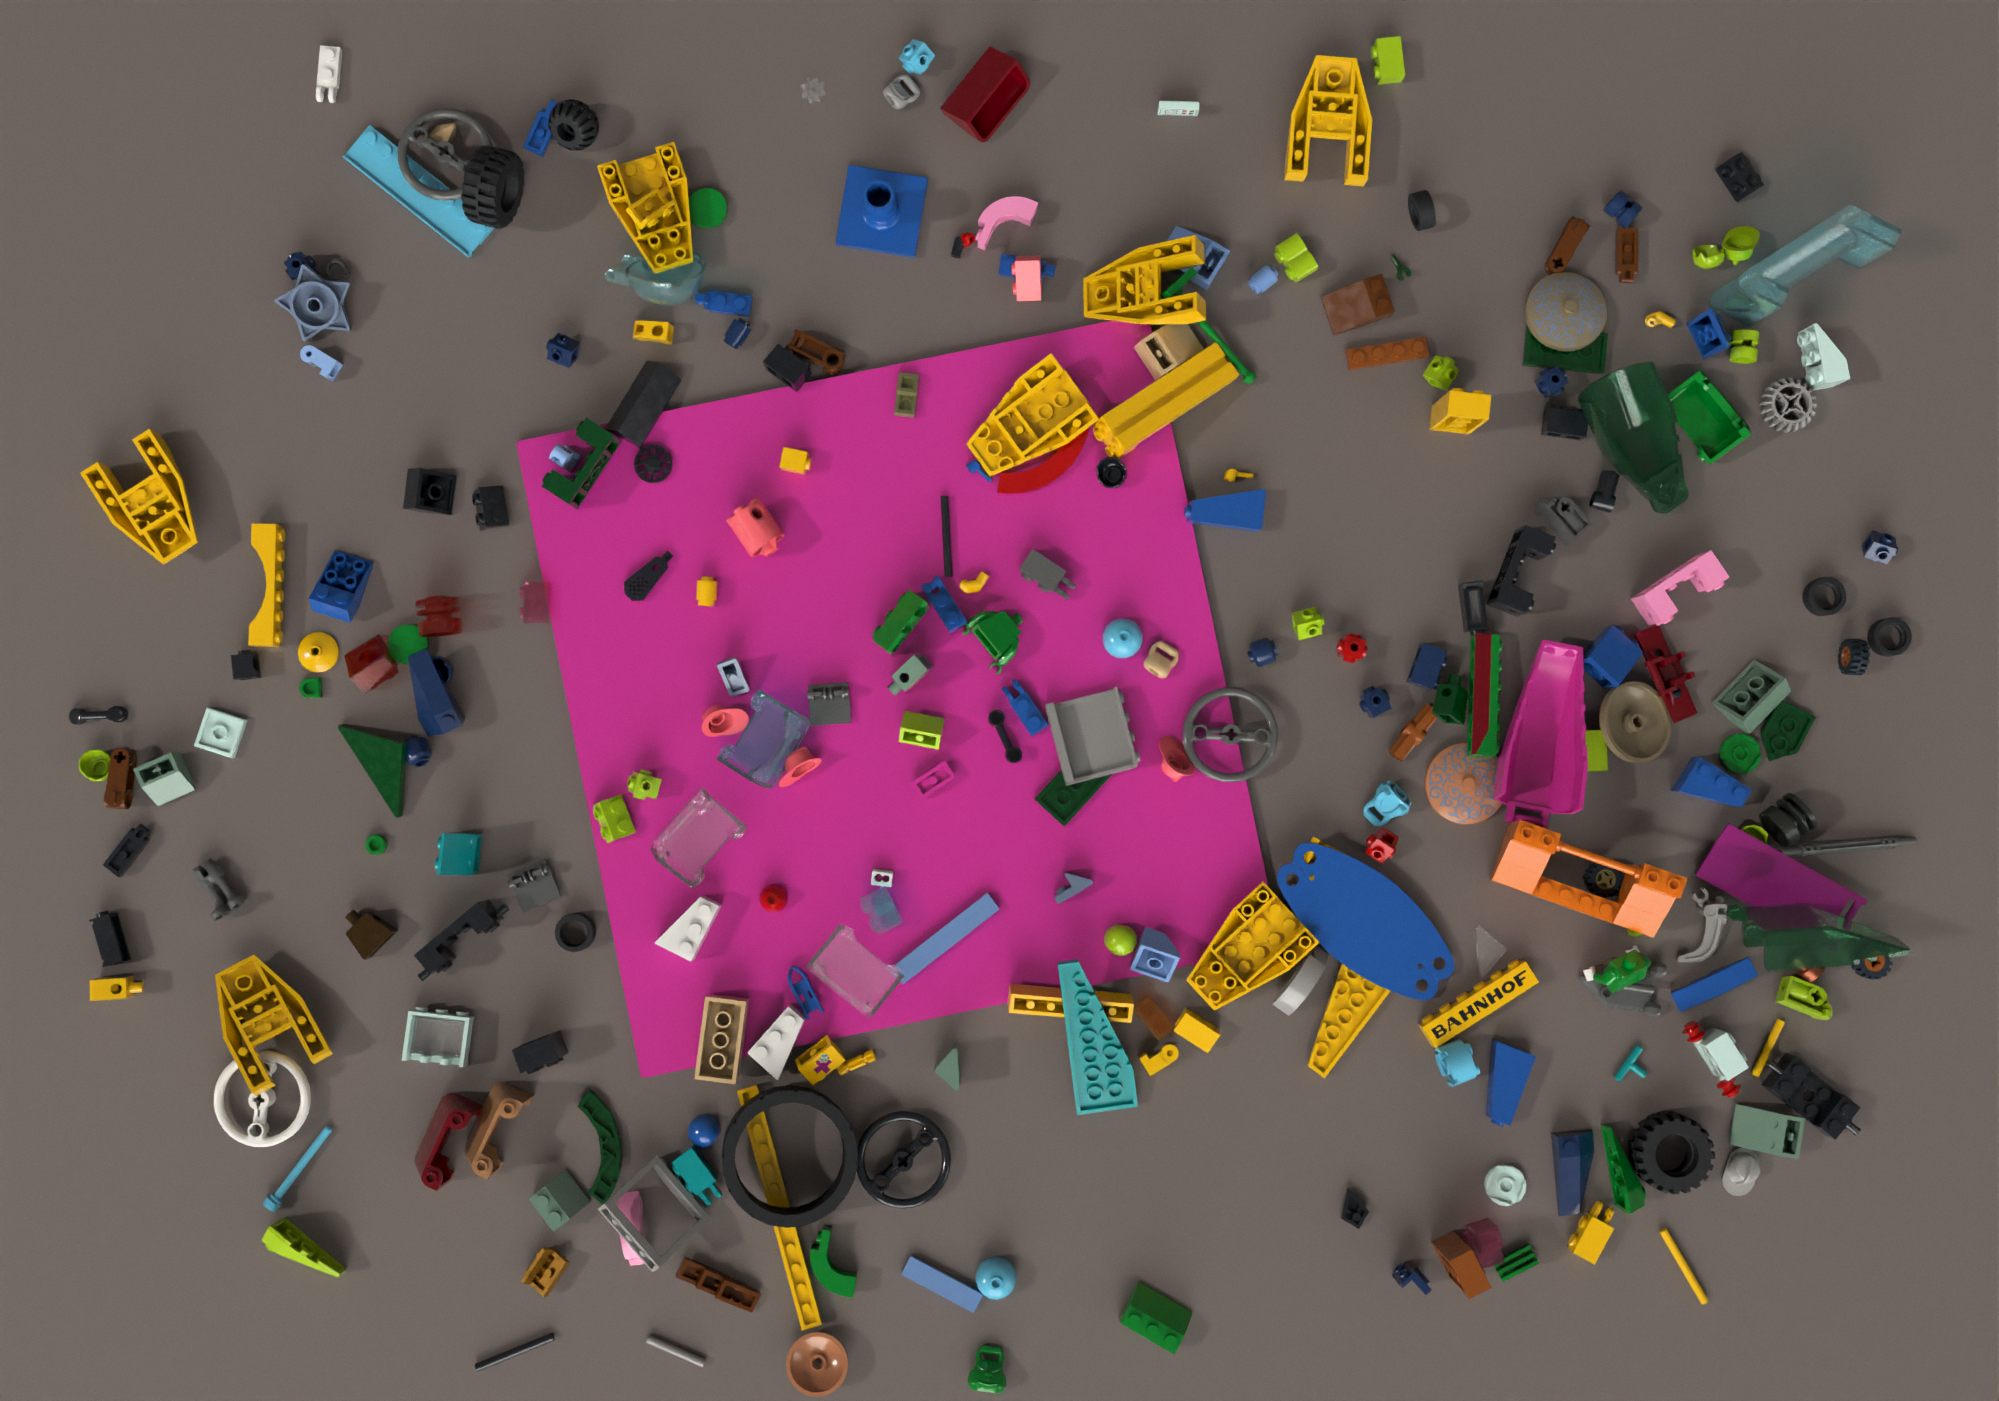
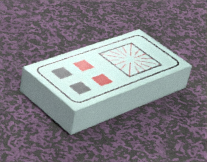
M1159 101L1157 115L1197 116L1199 102Z

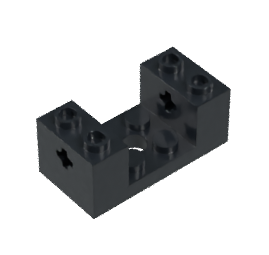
M1527 525L1516 529L1486 605L1516 617L1526 614L1528 611L1530 612L1534 605V600H1532L1534 594L1511 584L1516 582L1519 572L1516 571L1519 564L1522 565L1526 556L1540 560L1548 557L1549 554H1553L1556 548V543H1554L1556 537Z

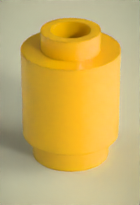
M701 577V580L697 581L696 600H698L699 606H714L715 601H717V581H713V577Z

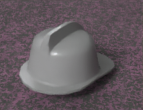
M1740 1147L1731 1152L1722 1177L1723 1187L1728 1193L1734 1196L1746 1195L1753 1188L1761 1170L1758 1156L1754 1151Z

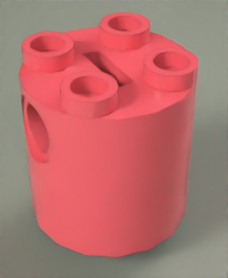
M759 497L753 499L749 506L744 507L742 505L733 511L734 515L726 520L751 557L758 555L768 557L779 549L776 543L785 535Z

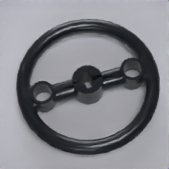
M893 1112L878 1118L865 1130L857 1146V1174L863 1188L876 1201L893 1208H913L930 1201L943 1188L950 1172L951 1153L944 1133L929 1118L914 1112ZM896 1121H911L922 1125L923 1128L918 1132L917 1137L907 1148L898 1149L894 1154L893 1162L883 1172H879L873 1179H869L865 1169L864 1158L867 1144L875 1132L881 1127ZM922 1133H927L931 1139L928 1142H922L919 1136ZM936 1140L942 1153V1167L936 1182L931 1188L919 1196L907 1199L894 1198L884 1194V1191L889 1187V1183L900 1172H906L912 1167L914 1157L924 1147L930 1146ZM908 1155L907 1163L902 1162L898 1165L900 1156L904 1158ZM883 1177L886 1179L887 1184L879 1186L876 1183V1179Z

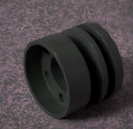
M1787 793L1782 799L1777 800V807L1770 806L1759 815L1760 821L1767 832L1786 848L1791 847L1800 840V833L1806 835L1818 825L1814 814L1808 806L1792 793Z

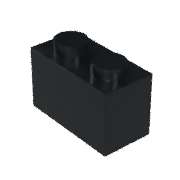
M777 344L763 361L765 369L795 392L812 375L809 367L810 364L804 358H797L794 352L787 346L782 347Z
M1553 405L1544 411L1541 435L1581 441L1587 437L1590 413H1584L1583 409L1578 408L1564 410L1563 406Z

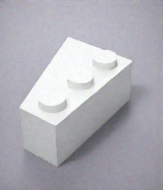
M792 1004L787 1007L747 1052L776 1080H779L806 1019Z

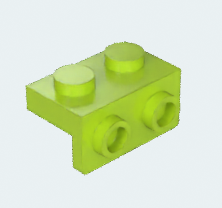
M621 794L593 805L594 817L597 821L599 820L601 835L607 843L636 832Z

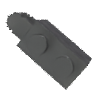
M1034 549L1031 550L1019 568V572L1022 573L1020 576L1028 582L1033 580L1039 584L1037 588L1046 594L1049 591L1051 593L1055 592L1065 600H1068L1070 596L1065 591L1057 588L1058 584L1061 581L1070 589L1076 588L1073 582L1064 577L1066 570Z

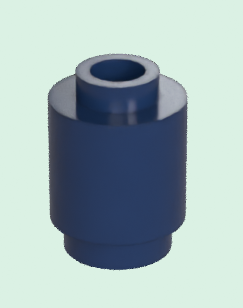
M741 318L739 320L734 319L726 331L723 341L737 350L739 346L743 345L751 332V329L748 328L750 324Z

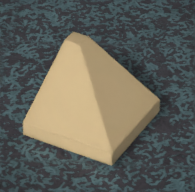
M456 124L437 125L429 136L438 142H451L456 134Z

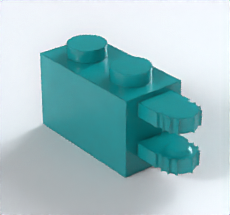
M696 1145L691 1146L672 1162L674 1166L672 1168L679 1177L682 1176L686 1181L685 1186L690 1193L694 1192L696 1196L699 1195L708 1206L712 1204V1200L705 1191L707 1187L711 1189L717 1198L723 1196L715 1183L719 1176Z

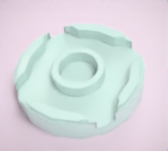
M1496 1165L1488 1171L1485 1177L1484 1187L1486 1194L1498 1205L1510 1206L1523 1198L1526 1192L1527 1184L1524 1176L1519 1169L1512 1165Z

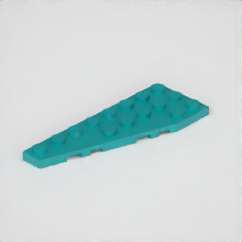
M1079 960L1058 961L1077 1115L1138 1107L1133 1066Z

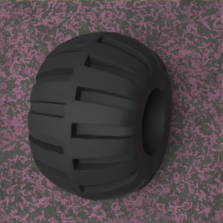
M574 99L564 100L554 106L549 115L548 125L552 138L558 141L557 144L572 151L582 150L593 144L598 135L599 125L593 109H589L590 106Z

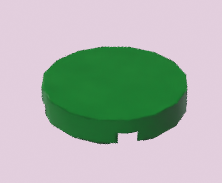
M699 189L689 198L690 219L696 226L703 229L716 228L727 217L726 200L715 189Z
M414 625L397 627L388 639V651L391 657L396 662L404 665H409V655L428 648V650L430 648L427 634L421 628Z
M1746 734L1728 736L1719 748L1720 762L1727 771L1734 774L1751 772L1758 766L1761 760L1760 746L1753 737Z

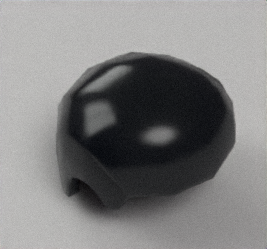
M1106 457L1100 460L1096 466L1098 481L1106 488L1115 489L1120 487L1127 478L1125 464L1116 457Z

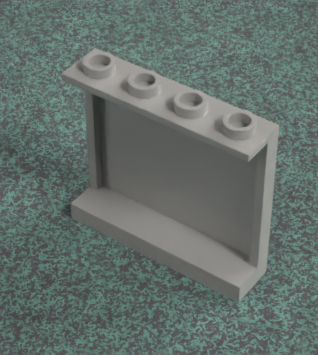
M1117 686L1113 690L1057 704L1053 702L1045 705L1066 786L1137 768L1140 756L1138 750L1133 748L1132 742H1135L1133 731L1128 729L1129 715L1127 710L1123 711L1122 703H1125L1122 691L1118 692Z

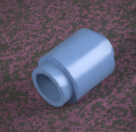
M1265 265L1250 277L1251 279L1248 281V284L1256 294L1263 293L1278 281L1277 276L1279 274L1273 266Z

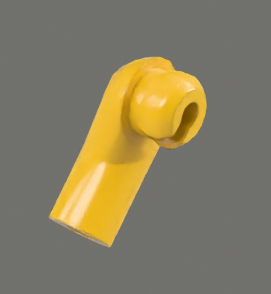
M1662 311L1649 314L1645 319L1648 327H1655L1662 323L1672 328L1676 322V319Z
M981 571L976 580H962L959 585L960 589L965 593L979 592L989 576Z

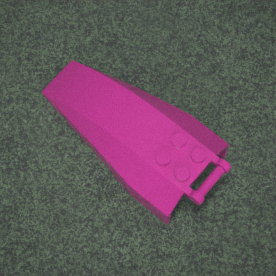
M1544 639L1540 642L1498 758L1493 799L1507 806L1504 818L1506 822L1523 820L1547 828L1549 814H1575L1583 810L1588 773L1583 695L1585 691L1583 681V647ZM1515 808L1540 812L1541 817L1515 813Z

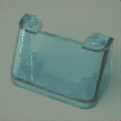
M758 689L751 698V708L755 710V713L735 746L732 744L724 746L716 760L749 781L770 789L777 783L783 773L786 758L797 749L810 726V720Z

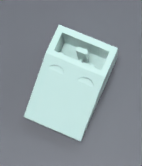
M1817 323L1798 332L1797 343L1801 347V362L1806 370L1805 381L1808 383L1809 389L1814 391L1830 388L1850 379L1846 358Z

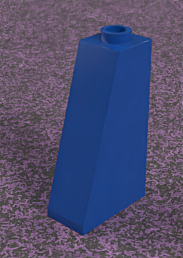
M1260 489L1192 500L1184 509V517H1187L1186 523L1258 532L1262 530L1266 490Z
M1492 1039L1490 1051L1486 1116L1492 1119L1491 1123L1503 1127V1124L1511 1125L1536 1056Z

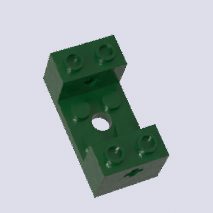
M587 417L578 424L575 435L595 450L587 455L585 459L586 464L576 472L574 476L575 481H570L552 469L551 472H547L544 476L541 486L577 510L621 444L617 437Z

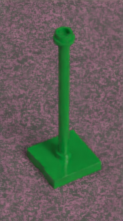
M1191 267L1161 293V299L1184 295L1181 288L1197 274L1194 268ZM1206 320L1197 322L1214 343L1217 342L1225 356L1244 377L1242 381L1246 382L1247 385L1250 384L1257 377L1255 371L1250 372Z

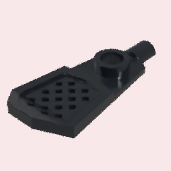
M667 551L662 557L656 556L624 581L625 595L632 601H644L668 569L667 562L673 555ZM655 565H660V570L658 572H654L653 567Z

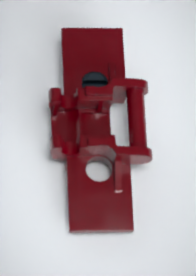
M1654 625L1635 633V638L1646 660L1644 665L1648 667L1658 690L1657 695L1658 697L1662 696L1673 723L1697 714L1698 712L1684 683L1686 680L1696 676L1693 671L1684 672L1679 662L1682 658L1686 657L1685 652L1671 654L1659 625ZM1654 650H1658L1661 656L1657 657L1654 654Z

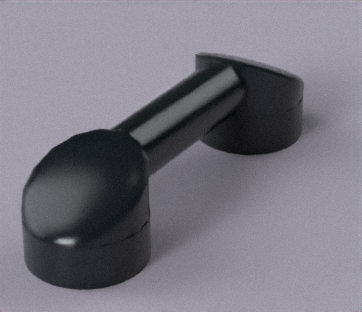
M120 706L110 707L107 711L90 712L74 708L69 713L70 722L76 725L84 724L87 720L108 719L111 722L122 723L128 718V711Z
M993 710L988 715V723L995 727L1006 749L1005 759L1010 763H1017L1022 759V751L1018 747H1013L1003 726L1005 721L1004 713L1000 710Z

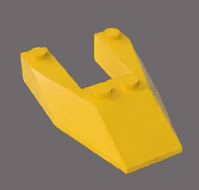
M1316 55L1291 113L1284 180L1304 182L1308 172L1310 137L1347 140L1344 185L1364 187L1367 182L1372 116L1357 58Z
M1196 235L1139 247L1083 278L1084 317L1134 324H1190L1205 321L1206 301L1197 292L1161 299V273L1205 264L1204 244Z
M148 429L132 439L153 472L148 478L124 492L108 465L96 462L80 474L111 523L160 563L166 564L197 544L198 538L184 481L173 455L160 433Z
M252 955L215 974L223 1039L252 1094L257 1096L275 1086L256 1046L291 1027L294 1028L313 1064L333 1054L303 998L258 957Z

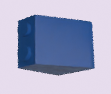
M1617 625L1607 626L1583 652L1584 671L1604 689L1618 687L1643 654L1639 649L1640 645L1633 639L1629 640L1624 635V630Z

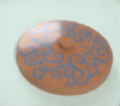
M1467 743L1454 744L1438 752L1429 763L1424 778L1426 797L1432 808L1446 820L1459 824L1479 823L1492 816L1502 804L1493 799L1498 758L1496 756L1493 758L1467 757Z

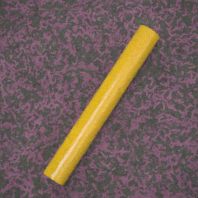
M1776 1020L1751 1072L1752 1075L1760 1076L1785 1024L1784 1021Z

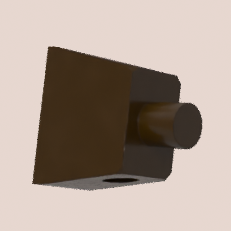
M352 910L345 917L353 925L346 932V936L364 960L372 958L398 931L373 912H367L361 917L355 910Z

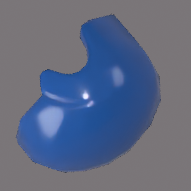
M708 1113L696 1116L688 1128L689 1139L700 1148L711 1146L721 1133L720 1122L715 1116Z

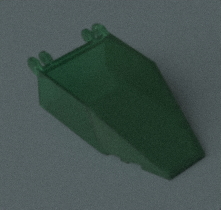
M1806 903L1743 908L1734 904L1733 906H1728L1726 911L1727 916L1731 920L1742 921L1743 945L1745 947H1764V965L1768 971L1860 964L1861 959L1866 958L1872 962L1877 961V956L1886 955V958H1893L1912 954V949L1897 937Z

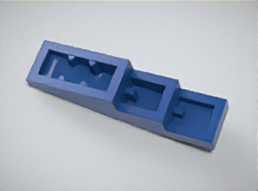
M1748 956L1713 970L1710 974L1691 981L1689 985L1671 991V995L1681 1012L1757 977L1758 973Z

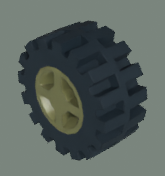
M1596 862L1590 864L1589 868L1584 871L1586 874L1583 875V879H1585L1584 885L1587 886L1586 889L1591 894L1605 898L1616 895V892L1620 891L1622 880H1624V876L1621 875L1623 872Z

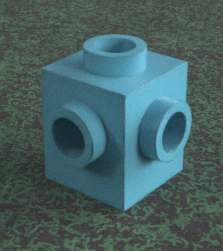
M912 39L904 47L899 59L907 72L921 75L927 70L929 63L935 55L924 42Z

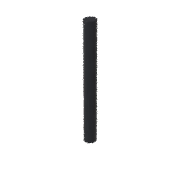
M941 496L944 577H953L949 496Z
M549 1333L475 1364V1369L477 1372L552 1342L555 1340L554 1335Z

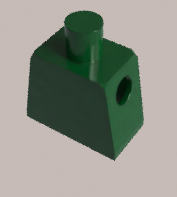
M1450 674L1448 684L1440 683L1438 685L1432 714L1444 723L1460 725L1465 723L1468 694L1460 686L1462 677L1459 675Z

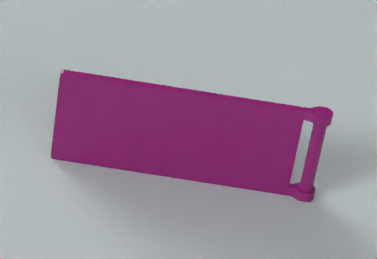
M1729 823L1726 824L1695 873L1701 879L1833 952L1837 948V942L1861 906L1865 905L1868 901L1866 898L1787 855L1783 856L1782 852ZM1849 899H1854L1855 901L1829 940L1824 939Z

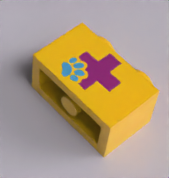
M828 1035L795 1059L798 1070L812 1085L822 1081L826 1075L839 1068L846 1061L842 1051Z

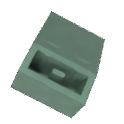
M1735 1104L1729 1145L1799 1159L1805 1118L1796 1114Z

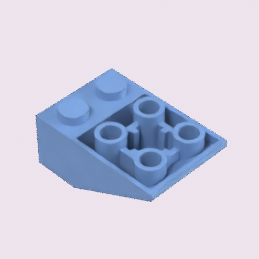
M1176 226L1167 241L1196 235L1204 244L1205 264L1191 266L1197 274L1189 281L1207 291L1227 259L1230 250L1211 239ZM1191 267L1177 269L1173 271L1179 275H1182Z

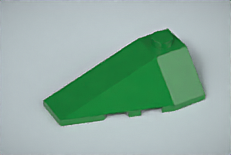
M1600 1124L1614 1205L1625 1213L1631 1214L1645 1206V1188L1641 1185L1611 1127L1606 1124Z

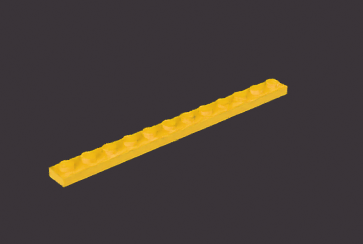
M757 1084L737 1090L741 1107L746 1101L759 1093ZM762 1111L746 1127L767 1204L783 1208L790 1207L766 1115ZM774 1226L801 1330L822 1325L796 1227Z

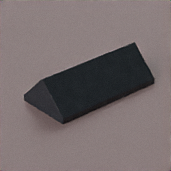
M646 361L605 429L641 448L682 380L661 363Z

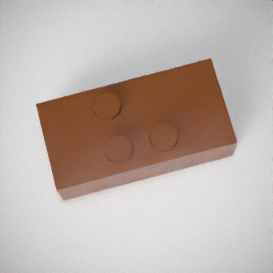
M1453 1230L1431 1242L1448 1276L1468 1299L1492 1288L1485 1275L1486 1272L1476 1258V1253L1471 1244L1467 1245Z

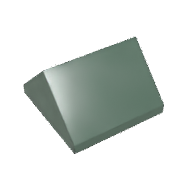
M954 1043L934 1067V1072L955 1091L960 1090L958 1043Z

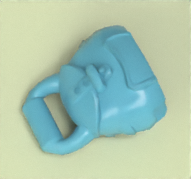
M1386 781L1377 787L1375 797L1364 806L1363 815L1374 826L1381 827L1388 823L1390 819L1407 814L1412 802L1396 783ZM1374 806L1384 816L1382 821L1369 810L1370 807Z

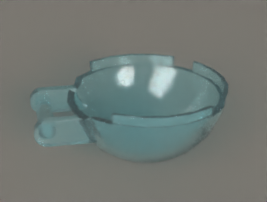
M693 252L692 263L654 274L644 257L627 254L615 268L608 269L605 272V278L611 283L630 286L639 297L653 305L663 307L676 306L692 298L699 290L705 278L706 262L703 264L701 256Z

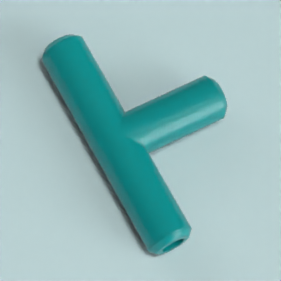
M1636 1045L1617 1071L1614 1076L1617 1081L1621 1082L1629 1069L1641 1078L1646 1077L1647 1071L1635 1063L1643 1051L1641 1046Z

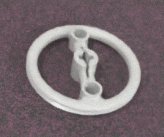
M258 1050L263 1063L269 1066L271 1078L277 1069L276 1063H279L293 1074L298 1083L301 1095L300 1107L292 1124L277 1135L267 1136L270 1129L268 1122H266L268 1107L273 1105L276 1100V1094L272 1088L257 1096L252 1093L249 1095L248 1102L250 1107L254 1109L253 1123L247 1129L248 1134L240 1131L231 1122L225 1110L224 1093L230 1077L238 1069L235 1060L223 1070L218 1078L214 1090V1109L222 1128L236 1141L253 1147H268L287 1140L301 1128L309 1113L311 1092L306 1075L295 1061L279 1052ZM256 1125L261 1127V1134L256 1132Z

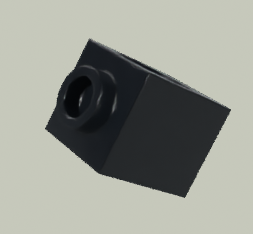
M251 650L238 651L237 655H231L233 680L242 681L261 678L259 654L251 653Z

